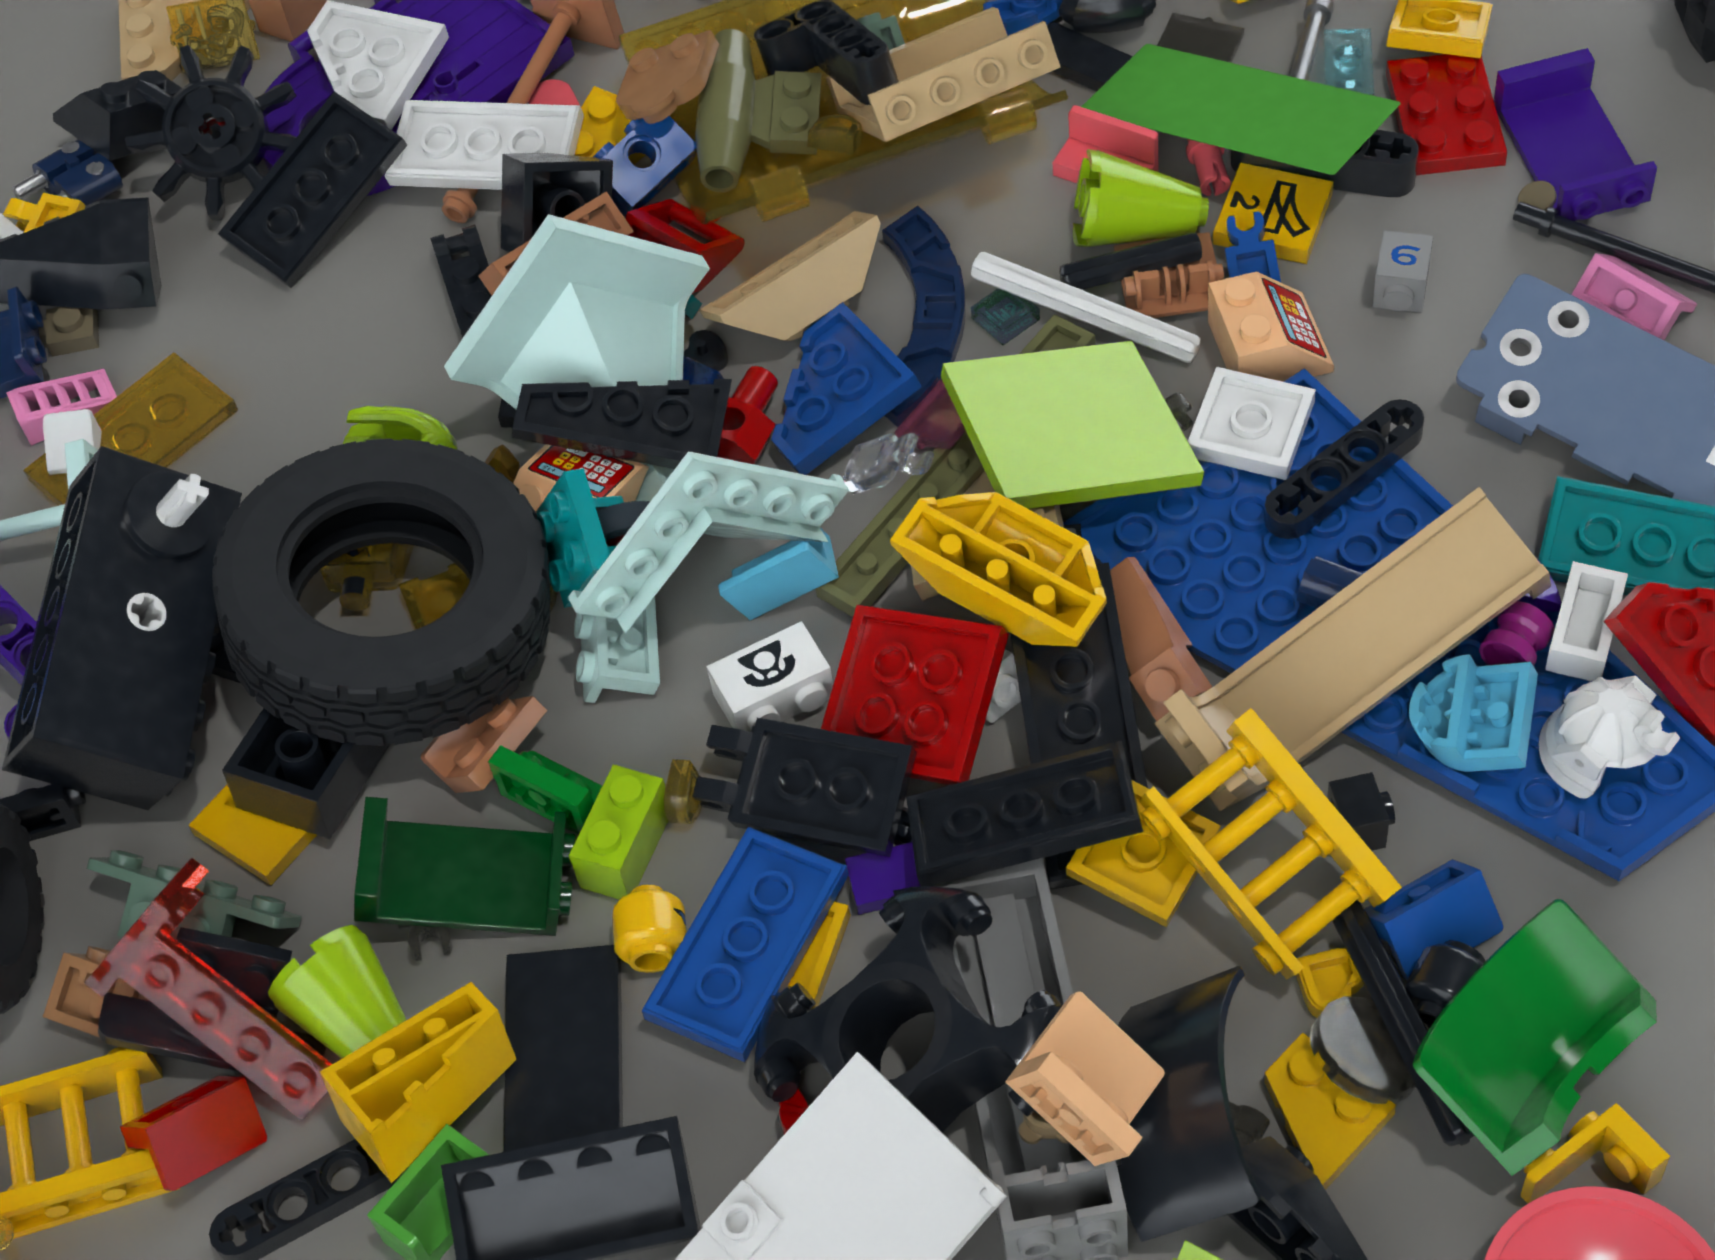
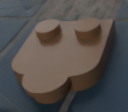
M708 30L697 35L687 33L676 38L671 44L657 49L645 48L631 57L616 97L618 106L628 120L643 118L648 124L660 122L670 116L677 106L692 100L701 93L706 86L719 47V43L712 31Z

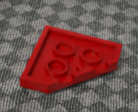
M1653 582L1638 585L1603 622L1681 716L1715 746V589L1700 587L1693 589L1669 587V584Z

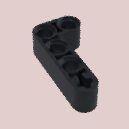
M819 0L806 4L760 26L754 33V38L768 76L774 75L775 71L805 72L818 66L865 105H871L867 95L899 82L887 44L833 1Z
M1376 130L1334 175L1231 150V166L1235 172H1237L1240 163L1333 181L1334 190L1383 197L1405 196L1415 186L1418 144L1409 135L1399 132Z

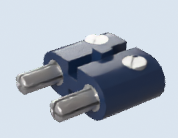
M77 139L73 142L65 143L61 149L32 165L34 174L12 186L14 195L21 200L44 188L49 194L81 200L87 206L123 188V183L118 171L107 158L99 153L95 154L92 148Z

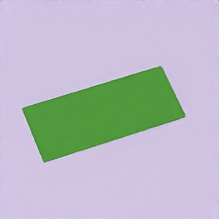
M1145 44L1081 107L1154 131L1334 175L1401 103L1395 100L1161 46Z

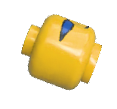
M641 885L634 888L631 893L623 896L614 905L612 923L614 950L617 956L629 964L632 969L639 972L655 973L665 970L686 935L685 908L681 900L672 893L663 891L659 886Z

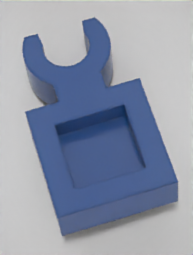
M1260 211L1253 212L1254 227L1248 231L1239 230L1236 227L1235 217L1228 216V238L1235 245L1225 248L1229 278L1257 271L1281 282L1274 240L1262 241L1265 235L1264 218Z

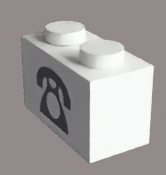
M802 621L706 666L713 695L732 728L751 732L752 726H755L757 718L783 722L801 712H810L818 709L826 700H829L833 687L831 668Z

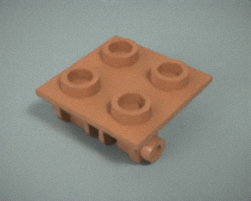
M1210 232L1197 234L1202 245V258L1199 261L1183 265L1179 264L1171 268L1164 266L1160 271L1138 272L1136 270L1132 271V276L1123 277V280L1120 281L1126 307L1153 318L1208 311V283L1224 279L1222 263L1217 264ZM1163 239L1114 245V252Z

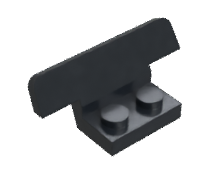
M180 927L176 937L167 986L161 1003L105 992L98 1023V1035L103 1042L109 1045L296 1084H307L316 1078L327 1048L309 1034L275 1027L279 1010L269 998L268 991L273 980L291 961L293 951Z

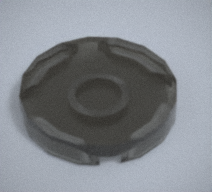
M1344 996L1327 1004L1311 1026L1310 1046L1314 1056L1319 1051L1321 1058L1326 1063L1322 1070L1329 1079L1348 1094L1370 1103L1386 1104L1389 1099L1398 1098L1401 1101L1408 1098L1416 1086L1373 1001L1365 997Z

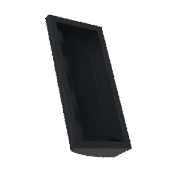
M677 1116L441 1165L456 1260H601L691 1241L701 1230L690 1170Z

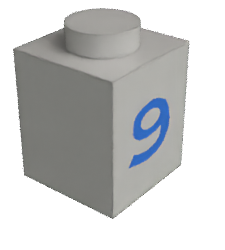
M1383 230L1375 275L1374 308L1422 313L1430 269L1433 236Z

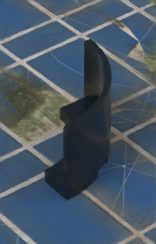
M1236 966L1132 1006L1118 1024V1027L1156 1061L1165 1072L1164 1077L1129 1124L1143 1138L1130 1156L1122 1158V1164L1117 1166L1127 1212L1141 1242L1253 1207L1261 1199L1260 1190L1251 1174L1236 1133L1229 1104L1224 1068L1225 1025L1233 994L1239 982L1245 976L1241 966Z

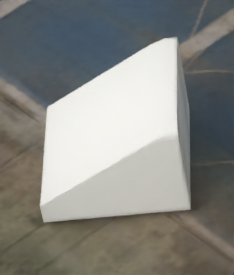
M83 409L44 415L43 433L49 475L67 473L64 443L84 439L97 450L100 448L102 431L92 411Z

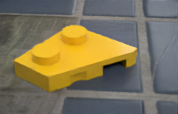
M1303 1032L1265 1071L1264 1083L1275 1107L1279 1108L1284 1116L1285 1128L1294 1147L1298 1146L1300 1152L1310 1161L1314 1168V1174L1318 1177L1325 1190L1395 1115L1396 1104Z

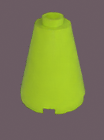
M1088 149L1086 151L1088 158H1083L1074 202V209H1078L1079 217H1082V224L1073 223V240L1076 246L1093 247L1170 238L1190 232L1195 233L1198 226H1205L1208 217L1209 200L1202 197L1200 187L1099 150Z
M355 925L337 928L310 944L309 946L316 954L302 965L293 958L273 980L268 991L269 998L280 1012L341 1059L407 1020L367 935L362 933Z

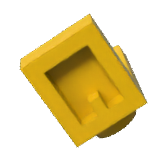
M1615 1103L1600 1116L1595 1111L1586 1114L1570 1130L1568 1134L1569 1141L1556 1151L1550 1148L1525 1166L1523 1172L1526 1174L1521 1197L1528 1204L1543 1196L1599 1150L1603 1153L1604 1161L1610 1171L1625 1183L1631 1182L1644 1195L1662 1180L1670 1155Z

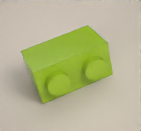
M612 765L569 854L580 888L620 900L623 896L631 893L634 888L638 887L669 821L665 810L666 787L663 778Z

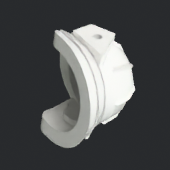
M1636 675L1614 680H1605L1603 677H1597L1595 681L1584 684L1576 691L1568 693L1564 699V704L1546 720L1539 736V754L1543 766L1550 777L1566 791L1584 799L1591 797L1600 786L1606 767L1627 769L1646 764L1656 755L1664 756L1669 754L1680 737L1676 732L1667 733L1662 731L1661 722L1665 716L1661 711L1656 710L1652 706L1656 694Z

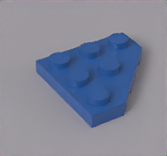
M842 302L803 332L799 346L803 355L799 368L792 369L783 399L787 406L782 423L775 425L771 441L797 473L807 475L922 386L916 375Z

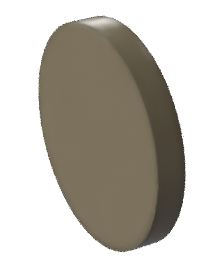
M1546 181L1531 182L1520 191L1518 204L1521 201L1547 210L1549 207H1553L1556 202L1557 194L1555 188Z

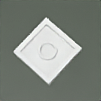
M1216 367L1190 433L1188 443L1199 460L1286 480L1315 403L1316 389Z

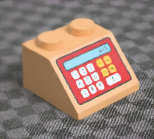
M1257 271L1208 283V324L1227 369L1284 382L1304 368L1313 377L1334 372V364L1302 292Z
M545 444L519 469L513 484L519 489L520 494L525 495L536 512L564 471L584 468L593 498L622 496L624 502H631L636 500L649 466L635 461Z

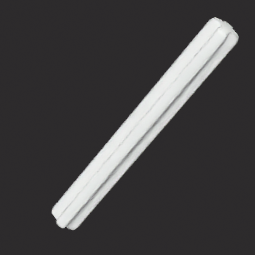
M980 252L973 262L971 276L978 281L1185 363H1191L1198 353L1201 338L1196 334L987 252Z

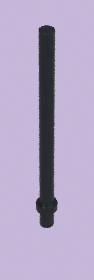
M1520 201L1515 209L1513 220L1539 229L1538 234L1549 238L1553 234L1715 293V272L1562 217L1559 215L1560 210L1552 207L1543 210Z

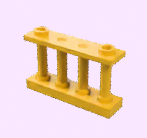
M1250 708L1226 730L1232 738L1228 742L1230 749L1167 800L1153 786L1139 800L1145 808L1140 815L1149 829L1160 840L1167 836L1172 840L1253 938L1257 945L1252 948V951L1263 967L1273 976L1281 972L1287 980L1304 969L1302 964L1293 955V952L1357 900L1361 903L1368 900L1373 907H1376L1389 899L1402 886L1255 711ZM1255 765L1269 782L1265 786L1267 793L1202 845L1181 820V817L1244 766L1251 769ZM1293 810L1307 827L1302 831L1304 838L1239 890L1218 862L1279 812L1289 813ZM1320 855L1326 858L1330 855L1344 871L1340 876L1342 882L1277 935L1255 907Z
M117 1047L109 1051L107 1055L0 1086V1126L5 1125L12 1185L7 1191L0 1193V1243L172 1192L163 1188L148 1149L128 1148L125 1142L126 1151L121 1157L98 1164H93L84 1101L117 1092L122 1125L145 1114L140 1085L163 1078L162 1068L151 1053ZM61 1108L69 1168L64 1174L36 1181L28 1118Z

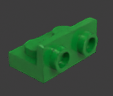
M500 745L488 761L502 796L554 822L555 811L566 812L565 828L579 835L602 785L535 751H522L520 754H517Z

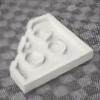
M330 0L326 1L307 30L333 90L390 130H392L402 114L405 100L412 98L449 38L445 24Z

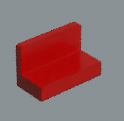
M217 1076L119 1126L128 1148L149 1150L163 1188L168 1191H175L263 1144L267 1140V1133L245 1077Z

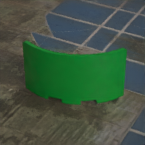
M1556 899L1537 913L1496 950L1450 1000L1420 1044L1413 1061V1067L1427 1085L1508 1173L1513 1176L1560 1141L1564 1124L1581 1097L1573 1089L1581 1076L1587 1070L1593 1075H1599L1628 1045L1657 1023L1656 1000L1564 900Z

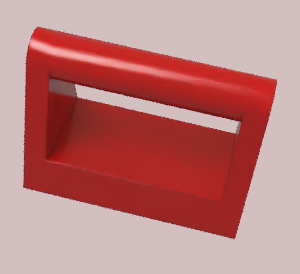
M667 199L628 211L626 214V221L633 230L629 236L703 256L710 269L693 293L702 291L742 251L745 240L742 237L673 199ZM674 221L710 242L703 244L670 226L669 223Z

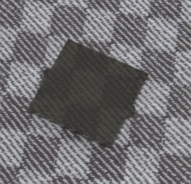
M1172 13L1157 46L1232 63L1244 37L1245 28L1214 22L1211 17L1200 19Z

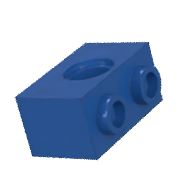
M670 116L653 124L646 123L643 118L632 120L624 129L626 136L617 145L614 146L611 142H608L593 156L594 158L613 160L612 200L625 219L628 211L644 207L694 161L697 153L696 142ZM633 153L645 154L650 158L652 165L646 168L636 167L630 162L628 156Z

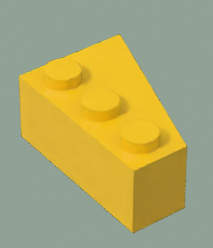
M470 982L320 1071V1074L341 1122L388 1180L393 1183L415 1161L446 1124L450 1126L517 1059L498 1009Z

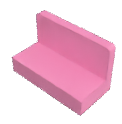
M1599 253L1594 254L1571 294L1662 340H1665L1681 311L1693 313L1697 306V303L1621 259Z

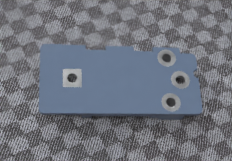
M1530 274L1517 276L1481 333L1480 338L1485 341L1486 346L1480 350L1471 349L1457 371V384L1463 389L1483 398L1478 406L1475 422L1519 445L1522 444L1526 435L1532 437L1535 430L1539 429L1574 447L1575 450L1572 453V458L1625 485H1628L1633 477L1674 499L1715 506V365ZM1515 343H1523L1528 346L1530 353L1526 356H1516L1512 353L1510 347Z

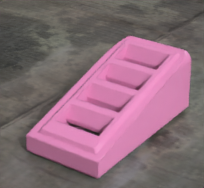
M105 369L31 384L6 392L16 418L31 446L44 440L43 418L46 414L88 409L97 418L122 407ZM98 389L100 397L91 398L89 392ZM80 397L81 401L71 403V399Z

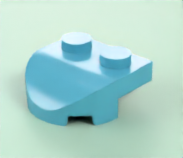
M1470 654L1461 655L1444 661L1442 664L1444 671L1432 679L1428 685L1419 682L1410 700L1409 717L1422 743L1438 761L1449 768L1463 772L1526 768L1538 673L1531 662L1476 666Z

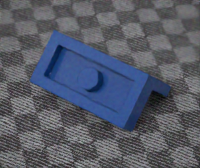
M1454 859L1402 887L1376 907L1370 905L1365 908L1379 938L1388 942L1400 973L1405 980H1408L1426 947L1454 940L1474 948L1502 932L1504 927L1481 870Z

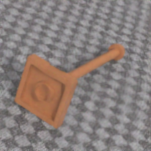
M530 0L533 6V13L549 23L550 26L506 103H528L565 35L569 38L618 50L625 38V34L614 0ZM458 188L457 191H447L443 197L442 212L455 222L466 223L468 218H472L477 211V206L473 199L479 189Z

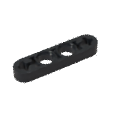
M1402 399L1391 400L1383 404L1273 489L1266 497L1264 508V522L1268 531L1276 537L1283 539H1294L1304 535L1413 450L1420 443L1423 434L1424 414L1420 407L1411 401ZM1391 423L1397 425L1392 431H1390ZM1404 423L1409 424L1408 429L1403 426ZM1356 447H1368L1375 451L1377 457L1371 461L1361 462L1353 459L1349 452ZM1327 475L1337 479L1340 485L1334 490L1323 491L1314 487L1311 482L1319 476ZM1296 507H1298V515H1297V516H1295V515H1293L1292 513H1290V512L1293 511ZM1279 509L1287 513L1281 516L1279 515Z
M354 1139L224 1209L215 1217L209 1231L210 1242L223 1260H259L390 1189L401 1175L391 1183L382 1171L374 1174L365 1158L368 1154L358 1141ZM346 1165H355L361 1168V1177L354 1187L346 1191H337L332 1188V1177L338 1169ZM292 1194L307 1196V1208L298 1218L284 1220L278 1216L279 1205L287 1196ZM263 1211L274 1226V1229L268 1232L258 1216ZM242 1225L246 1230L245 1238L247 1241L240 1246H236L232 1241L234 1239L232 1230Z

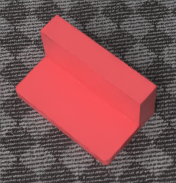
M1073 105L1068 113L1069 138L1052 162L1053 176L1077 183L1083 158H1088L1086 152L1088 149L1099 150L1159 172L1158 133L1156 131Z

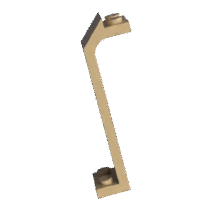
M1478 487L1214 687L1195 697H1189L1180 689L1163 702L1170 712L1154 724L1195 777L1230 749L1228 742L1232 738L1226 730L1237 718L1252 708L1299 764L1524 595L1529 593L1535 599L1550 588L1549 571L1537 560L1489 501L1483 490ZM1255 765L1251 769L1244 766L1208 796L1218 810L1222 811L1264 789L1269 782Z

